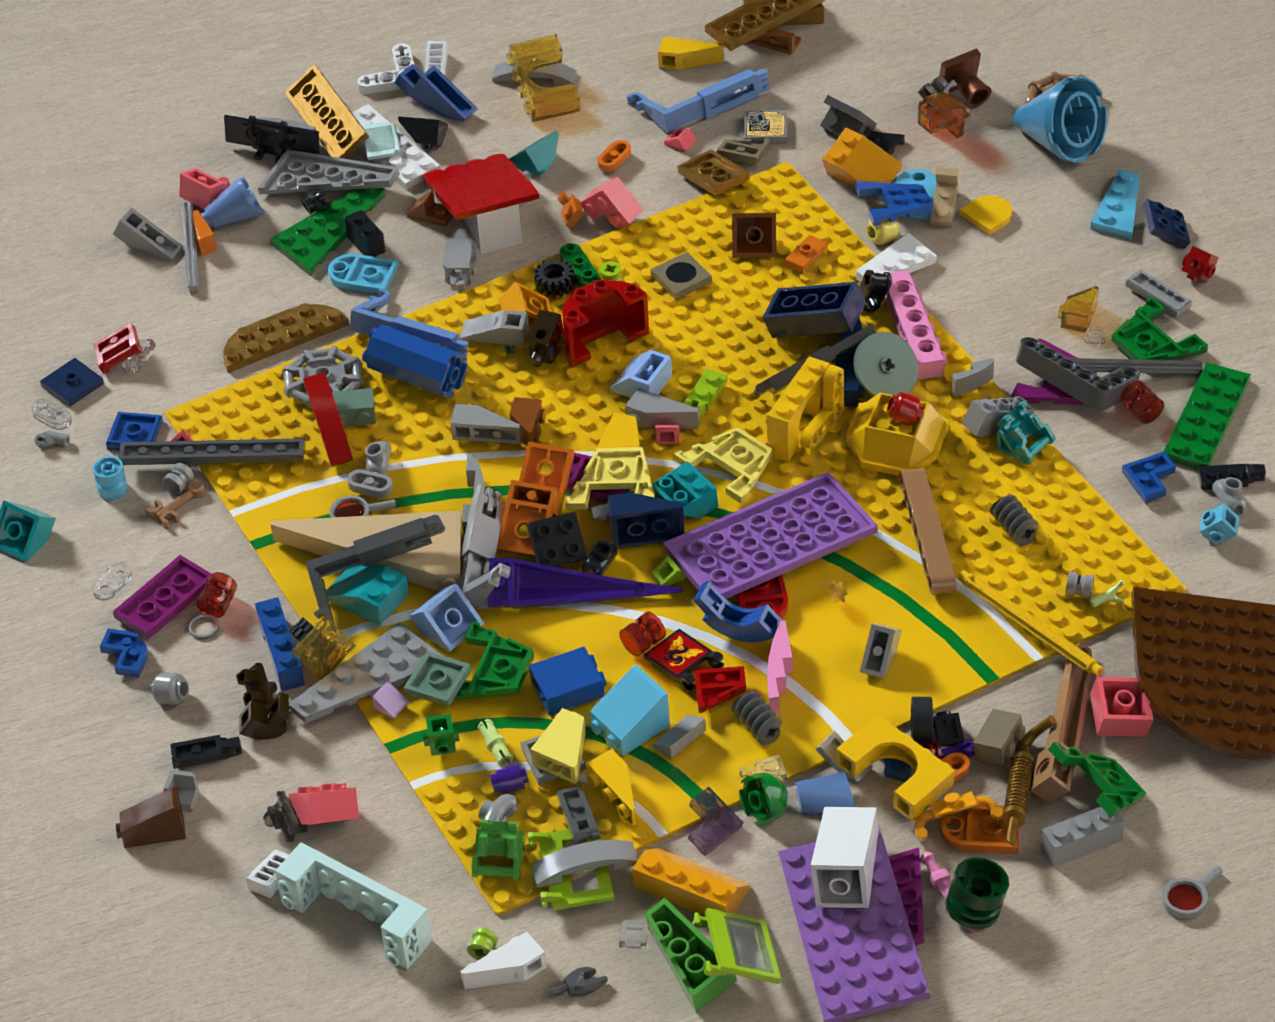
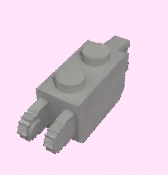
M466 229L458 230L455 239L446 241L443 268L445 269V282L451 284L452 291H465L466 285L471 284L472 275H476V263L473 261H477L478 252L477 248H473V239H469V231Z

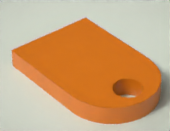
M998 805L999 807L1002 808V810H1004V806H1003V805ZM985 806L947 815L941 819V836L950 847L956 850L1019 853V827L1016 844L1013 846L1006 841L1007 825L1003 822V819L995 821L989 809ZM951 824H956L960 828L957 830H951L947 826Z

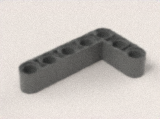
M1031 337L1021 339L1016 356V362L1095 410H1106L1133 396L1140 377V372L1130 366L1121 367L1103 377H1099Z

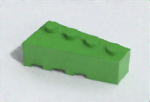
M666 898L662 899L645 913L648 929L696 1013L737 981L736 975L729 973L721 976L705 975L706 961H710L712 965H717L713 944Z

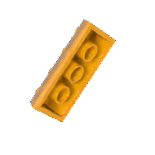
M660 848L644 850L632 868L633 886L635 889L660 899L666 898L670 903L694 913L698 912L699 915L706 917L705 912L707 908L735 913L751 888V885Z

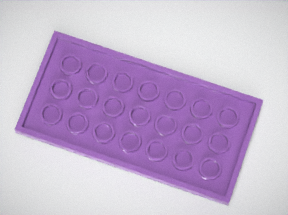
M827 472L663 542L665 552L676 562L698 591L703 583L709 581L727 599L878 533V525L836 479Z
M880 827L878 830L869 908L816 907L811 872V861L816 842L778 851L824 1022H843L930 999L929 990Z

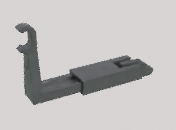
M871 324L830 348L827 345L809 356L832 363L836 356L858 345L865 338L877 332ZM809 356L757 384L754 394L760 396L770 390L774 395L787 388ZM884 362L882 365L886 367L885 370L887 371L890 367L886 365L887 362Z
M432 515L423 519L419 518L353 541V546L306 562L319 607L314 612V615L318 619L326 617L328 625L322 628L324 629L322 632L324 636L333 633L335 623L325 582L322 577L359 564H363L366 567L433 544L431 537L445 531V526L438 515Z

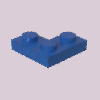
M1164 451L1122 465V473L1145 503L1166 496V488L1159 478L1175 473L1176 466Z

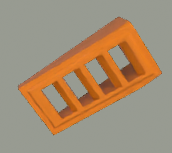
M197 210L193 211L201 255L217 251L214 233L200 212Z

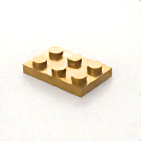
M712 149L677 166L680 175L715 196L721 195L733 187L740 186L743 182L750 179L749 171Z

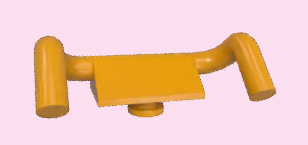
M972 791L960 795L958 793H949L945 795L944 799L929 803L931 809L918 816L914 825L915 834L919 841L924 842L928 834L925 829V824L928 821L979 806L987 807L995 821L1002 819L1003 810L992 798L986 796L974 797Z

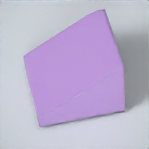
M386 682L372 698L374 709L392 719L409 704V701L389 682Z

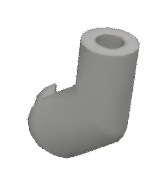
M48 430L37 434L34 442L39 448H47L54 444L68 446L70 436Z

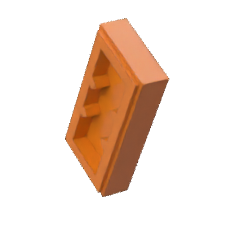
M809 235L785 258V265L804 273L828 249V242Z

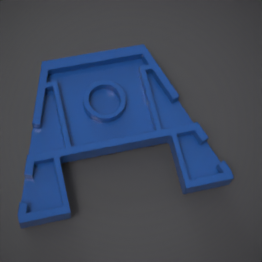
M855 181V190L859 197L882 196L887 208L869 209V218L873 226L881 225V221L889 219V222L897 221L898 216L906 214L910 218L933 212V203L923 185Z

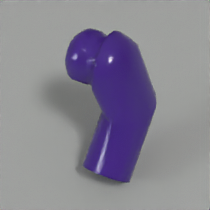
M965 741L941 749L942 759L955 752L963 753L969 759L975 755L974 745L971 741Z

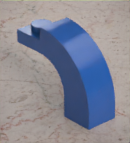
M709 581L701 585L693 600L705 613L702 620L720 634L738 641L763 642L774 638L780 621H783L768 604L754 609H745L730 603Z

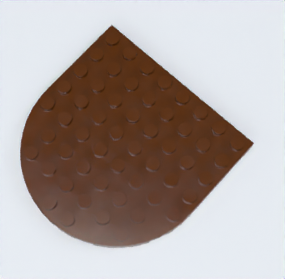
M1133 587L1131 602L1136 678H1138L1141 692L1144 691L1150 701V708L1158 718L1190 742L1195 740L1209 746V750L1215 753L1245 759H1268L1275 755V605Z

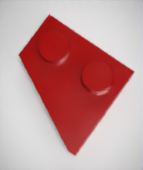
M744 666L694 670L699 713H703L746 692Z

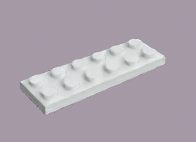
M369 104L352 112L361 125L388 121ZM396 128L401 152L395 153L393 157L374 159L372 161L380 165L398 167L400 175L395 181L407 190L422 182L423 175L426 172L440 169V165ZM363 143L358 148L367 155L365 143Z

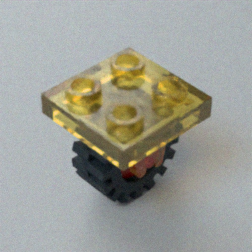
M326 616L314 626L302 617L289 631L299 641L291 653L320 680L331 673L356 646Z

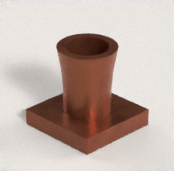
M977 48L942 62L939 73L947 83L951 80L957 83L955 87L949 90V93L958 90L967 107L971 109L984 104L992 92L991 88L977 76L981 53Z

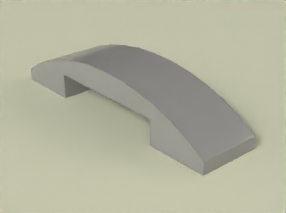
M514 59L496 65L492 81L513 83L514 77L553 79V85L574 87L577 70L562 63L546 59Z
M467 454L468 487H474V497L477 486L480 483L484 485L483 474L473 454ZM463 504L462 527L464 537L471 504Z
M598 840L573 845L553 852L533 863L531 869L537 888L562 883V876L610 864H612L613 870L631 867L636 864L638 857L631 841Z

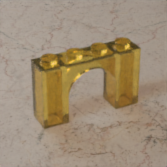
M557 34L510 44L509 53L506 54L508 65L513 67V80L519 84L517 87L520 99L523 98L525 102L523 103L525 114L530 116L531 122L580 112V98L574 83L544 88L536 85L529 78L530 74L538 68L562 63L563 50Z

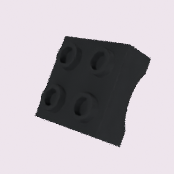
M576 512L545 518L527 524L536 563L557 567L587 559Z

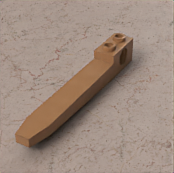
M1081 641L1075 645L1092 657V650ZM1068 658L1065 663L1053 714L1056 724L1050 727L1045 750L1038 754L1030 791L1048 804H1051L1070 791L1075 765H1062L1048 749L1053 742L1061 743V748L1068 750L1070 746L1079 749L1092 673H1087Z

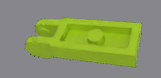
M706 369L683 404L700 409L701 419L727 383V375Z

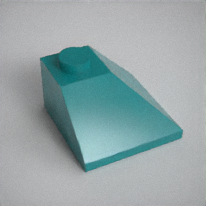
M556 130L510 157V162L512 161L520 171H528L530 176L535 173L540 176L549 170L548 165L552 164L555 160L559 136L558 131Z
M3 500L0 508V550L21 560L28 561L49 540L56 518L37 509Z

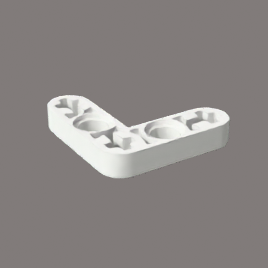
M402 43L392 48L396 70L359 77L357 81L359 92L362 94H374L401 89L395 84L398 75L414 64L410 46Z

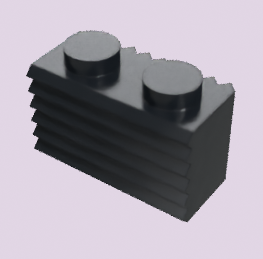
M359 210L345 217L347 238L356 245L363 255L376 257L385 253L384 233L364 211Z

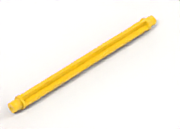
M965 570L958 574V579L963 582L964 586L1087 673H1092L1096 677L1102 675L1104 668L1098 664L1097 660L974 574H969Z

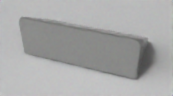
M687 715L653 743V747L670 759L674 758L706 731V720L702 717Z

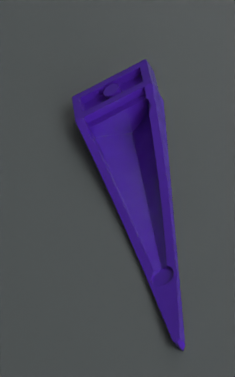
M490 558L489 572L499 563L509 566L511 570L508 578L501 576L498 588L494 587L488 595L487 605L488 607L518 609L683 593L684 589L574 571L515 558Z

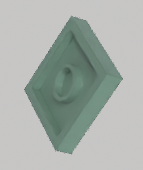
M427 651L404 686L405 694L449 707L472 671L471 666L468 663Z

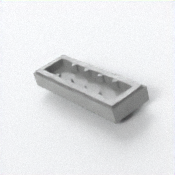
M1141 269L1126 280L1125 286L1146 299L1152 296L1164 306L1165 311L1176 318L1192 306L1190 299Z

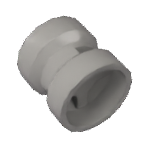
M177 463L172 468V473H168L162 479L164 488L173 495H180L184 491L185 485L194 480L193 471L183 463Z
M1070 571L1065 595L1072 597L1081 595L1084 599H1091L1094 575L1086 574L1085 576H1080L1077 572Z

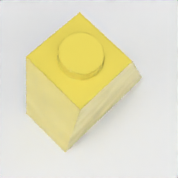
M562 708L531 748L532 766L576 784L579 780L586 734L584 717L576 712Z

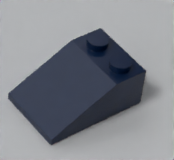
M636 493L608 496L610 531L613 544L617 546V549L663 543L685 533L683 503Z

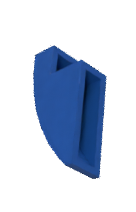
M412 64L401 72L395 81V84L415 101L444 117L465 121L478 110L435 65L425 73H422Z

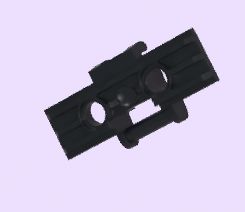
M231 115L224 116L226 142L252 146L253 149L257 150L254 160H262L265 153L278 155L275 163H277L287 149L320 155L319 131L288 126L286 121L279 123L257 119L256 116L252 115L249 118ZM287 137H294L296 144L290 143Z

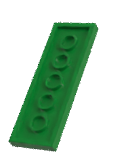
M1206 362L1164 449V452L1172 462L1198 469V466L1211 465L1250 382L1251 374Z

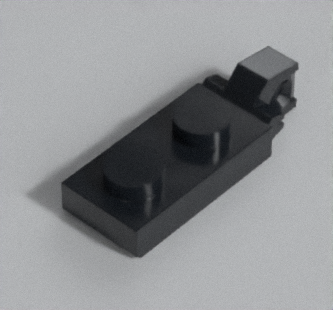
M1228 464L1198 466L1197 473L1200 487L1204 490L1212 489L1213 483L1216 480L1229 477L1240 480L1242 487H1248V484L1254 483V481H1265L1266 469L1264 464Z
M220 735L172 743L170 745L174 769L220 761L242 754V745L239 737L227 739L220 737Z

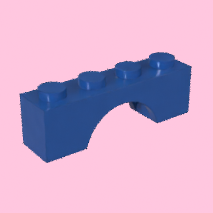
M279 598L255 603L258 623L264 640L266 639L281 692L304 686L302 666Z

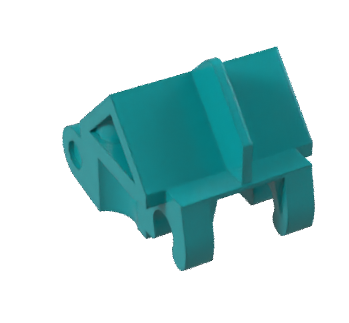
M1022 401L1008 414L1000 417V421L996 423L1000 428L997 431V449L1014 458H1019L1023 464L1028 465L1038 452L1047 444H1052L1056 438L1049 425L1043 424L1034 412L1030 414L1025 409L1028 403ZM1030 434L1040 438L1027 449L1025 443H1027L1026 438Z

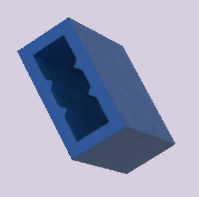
M585 646L529 665L531 683L549 716L560 712L562 708L567 710L604 697L605 676L602 671L598 672L596 660L593 654H588Z

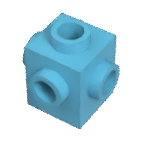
M1223 503L1202 514L1199 532L1214 545L1228 541L1238 534L1240 517Z

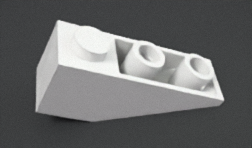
M525 932L520 936L512 938L507 944L497 950L490 951L482 959L475 963H470L461 970L462 987L466 990L526 981L547 968L545 952L529 933Z

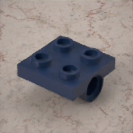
M1149 199L1144 202L1143 209L1150 234L1183 248H1186L1191 243L1183 213L1179 210L1168 208L1160 202H1154Z

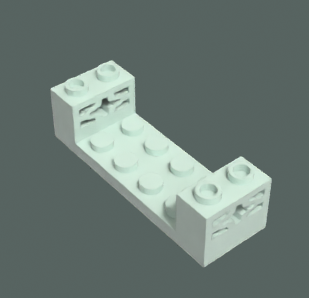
M302 842L275 870L281 902L286 908L303 913L322 892L325 897L341 902L347 909L356 910L368 920L382 924L381 933L385 957L394 966L399 965L408 970L432 941L427 908Z

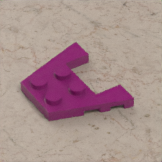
M1038 339V341L1067 358H1077L1043 339ZM1044 380L1041 388L1017 382L1011 394V398L1018 396L1025 400H1031V404H1039L1040 401H1053L1054 404L1067 405L1084 404Z

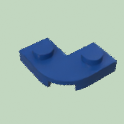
M107 629L100 644L101 653L120 655L114 667L116 674L139 678L148 658L147 645L140 639L137 633Z

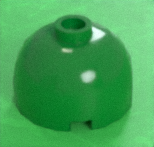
M761 772L742 779L741 783L744 782L743 789L739 790L741 806L747 816L752 814L758 820L754 824L763 826L782 816L787 807L788 791L778 777L770 773Z

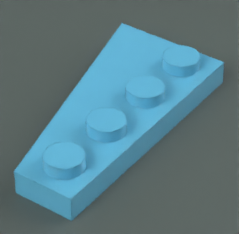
M1119 169L1091 221L1090 229L1132 239L1140 174Z

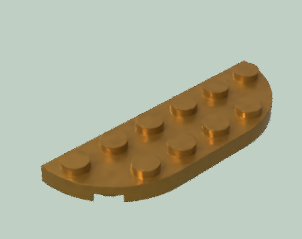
M303 303L241 327L228 339L224 347L223 358L226 370L229 373L349 326V318L339 309L330 306Z

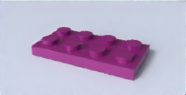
M179 555L113 611L114 618L149 639L216 582L215 576L182 555Z

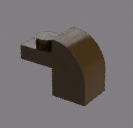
M279 692L269 706L250 701L239 715V734L257 740L275 739L286 732V720L291 713L289 694Z

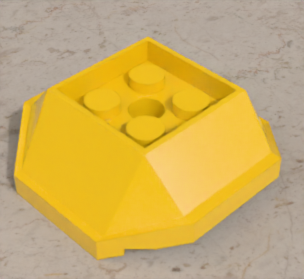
M880 392L869 401L859 403L846 433V442L856 456L862 469L900 476L901 470L923 468L934 462L938 457L949 429V421L941 416L929 402L920 401V407H923L924 410L919 421L915 420L910 426L893 421L887 412V406L892 395Z

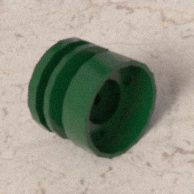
M973 857L959 863L945 901L946 910L950 917L958 924L971 929H983L992 926L997 922L1010 885L1007 873L996 862L986 858Z

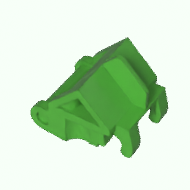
M481 819L479 824L481 828H476L475 855L472 856V877L478 878L479 875L513 877L514 880H520L525 841L524 831L518 830L519 823L517 821L499 822ZM488 855L506 856V858L514 860L513 867L480 864L482 857Z

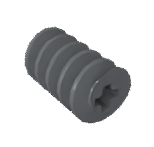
M1007 495L992 505L990 509L991 515L994 516L996 521L999 522L1017 545L1025 546L1034 540L1038 522L1036 519H1033L1031 513H1028V510L1023 507L1015 495Z
M750 691L735 700L731 710L761 745L775 742L780 735L782 720L776 716V713L771 710L768 704H765V700L760 697L757 691Z

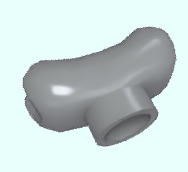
M377 441L366 447V471L387 475L392 450L388 442Z
M1232 477L1216 480L1213 483L1212 490L1221 503H1225L1232 511L1237 507L1239 514L1245 512L1246 501L1241 492L1242 482Z
M503 794L495 802L485 800L480 808L478 817L479 819L505 822L511 815L517 812V799L514 795Z

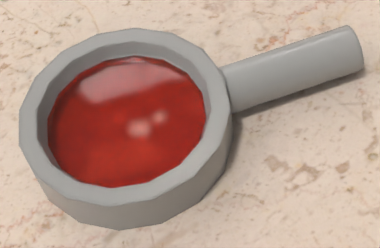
M354 495L344 496L332 503L329 514L330 518L370 516L371 513L396 509L395 499L368 504L361 497Z
M1215 865L1198 881L1190 878H1178L1170 881L1163 890L1162 904L1169 915L1182 920L1196 919L1201 916L1207 908L1208 894L1206 887L1223 873L1222 868L1219 865Z

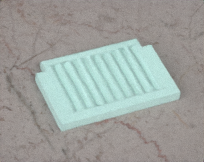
M387 121L362 125L370 136L364 142L368 160L393 157L395 153L401 152L394 123L389 124Z

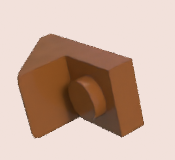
M433 190L416 200L407 213V218L446 227L453 217L443 204L435 203Z

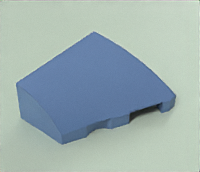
M845 772L795 782L796 797L803 815L822 816L824 807H855Z

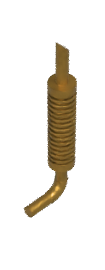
M1049 715L1025 734L1020 742L1019 752L1014 753L1011 758L1002 819L1007 825L1006 841L1013 846L1016 844L1018 827L1022 826L1026 820L1034 758L1029 754V750L1033 742L1043 732L1056 724V719L1052 715Z

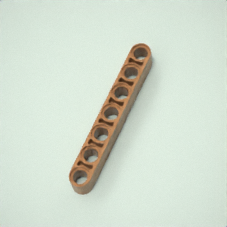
M925 469L901 470V488L930 593L935 595L956 592L954 570Z

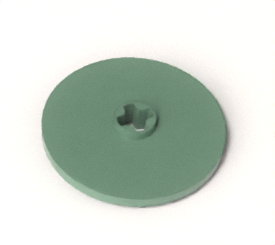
M879 332L865 338L857 347L854 355L855 375L860 385L870 395L876 396L880 392L890 395H896L899 392L909 393L916 383L918 377L917 358L910 345L901 337L888 332ZM884 362H887L886 365L890 367L887 371L885 370L886 367L882 365Z

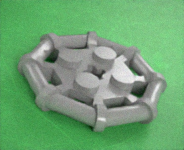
M337 346L313 351L306 349L302 351V354L282 370L285 381L284 394L288 398H294L312 409L308 395L300 392L303 389L306 390L303 378L323 372L326 373L332 392L360 389L364 385L361 374L362 361L359 357H353L339 350ZM352 370V374H345V371ZM300 377V380L294 382L293 378Z

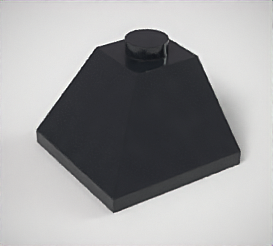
M398 116L399 123L417 144L423 145L422 149L435 150V146L442 147L448 123L437 119Z

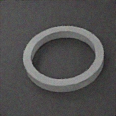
M208 614L196 616L189 623V632L197 639L211 638L219 630L218 620ZM202 619L212 620L216 624L212 632L204 635L196 634L193 632L192 627L197 621Z

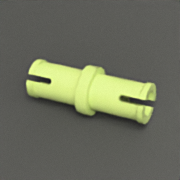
M486 719L485 722L488 729H486L483 722H480L478 730L486 741V748L493 753L498 765L505 767L506 764L503 757L510 764L513 761V756L505 745V738L498 733L493 721Z

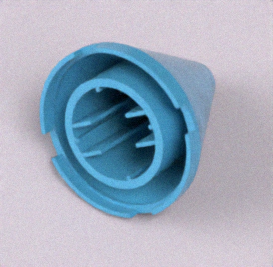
M1071 76L1063 79L1018 108L1014 114V123L1017 128L1061 160L1070 163H1081L1087 161L1086 158L1089 155H1095L1103 142L1107 128V108L1101 105L1099 96L1103 94L1093 80L1083 76Z

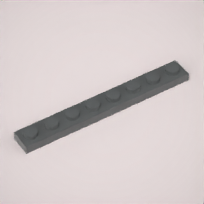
M305 438L121 442L118 458L122 461L123 465L304 461L306 444Z

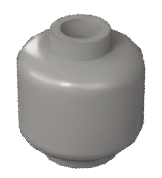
M160 673L151 684V693L159 704L178 705L188 696L189 684L182 674Z

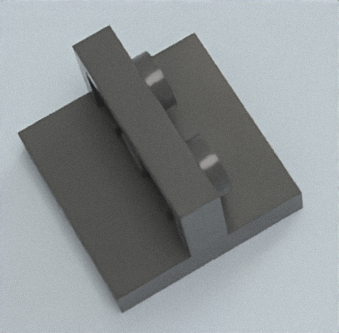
M827 95L824 103L830 109L820 125L822 128L838 136L841 135L845 128L861 135L865 128L872 131L875 129L877 123L864 113Z

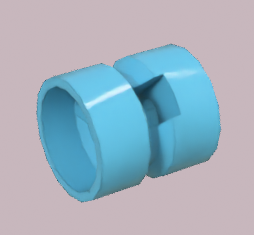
M114 456L98 459L93 465L98 494L106 500L121 498L128 490L122 461Z

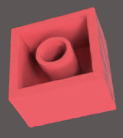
M1096 678L1090 698L1097 736H1147L1154 719L1152 709L1149 706L1150 701L1144 691L1141 692L1138 678Z

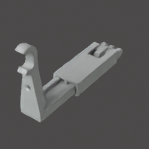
M481 483L477 486L476 494L471 500L461 556L464 557V564L459 588L470 604L477 608L483 604L494 587L498 588L501 576L508 578L511 570L509 566L499 563L488 572L490 558H495L505 503L500 501V492L496 491L493 494L492 488L488 487L485 490V485Z

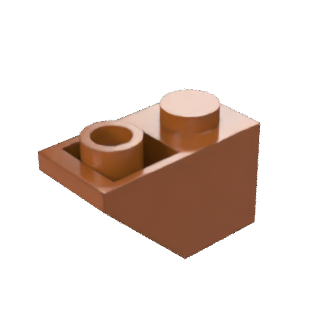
M514 397L510 410V420L520 424L521 440L526 445L528 442L535 443L536 439H540V424L544 423L546 418V410L542 409V400Z

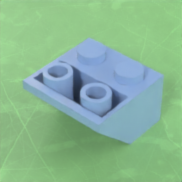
M649 350L633 358L611 385L610 391L629 398L633 396L638 388L658 395L672 377L671 356Z

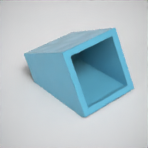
M635 665L590 710V727L596 735H600L606 741L610 749L616 750L623 757L670 727L668 693L639 666Z

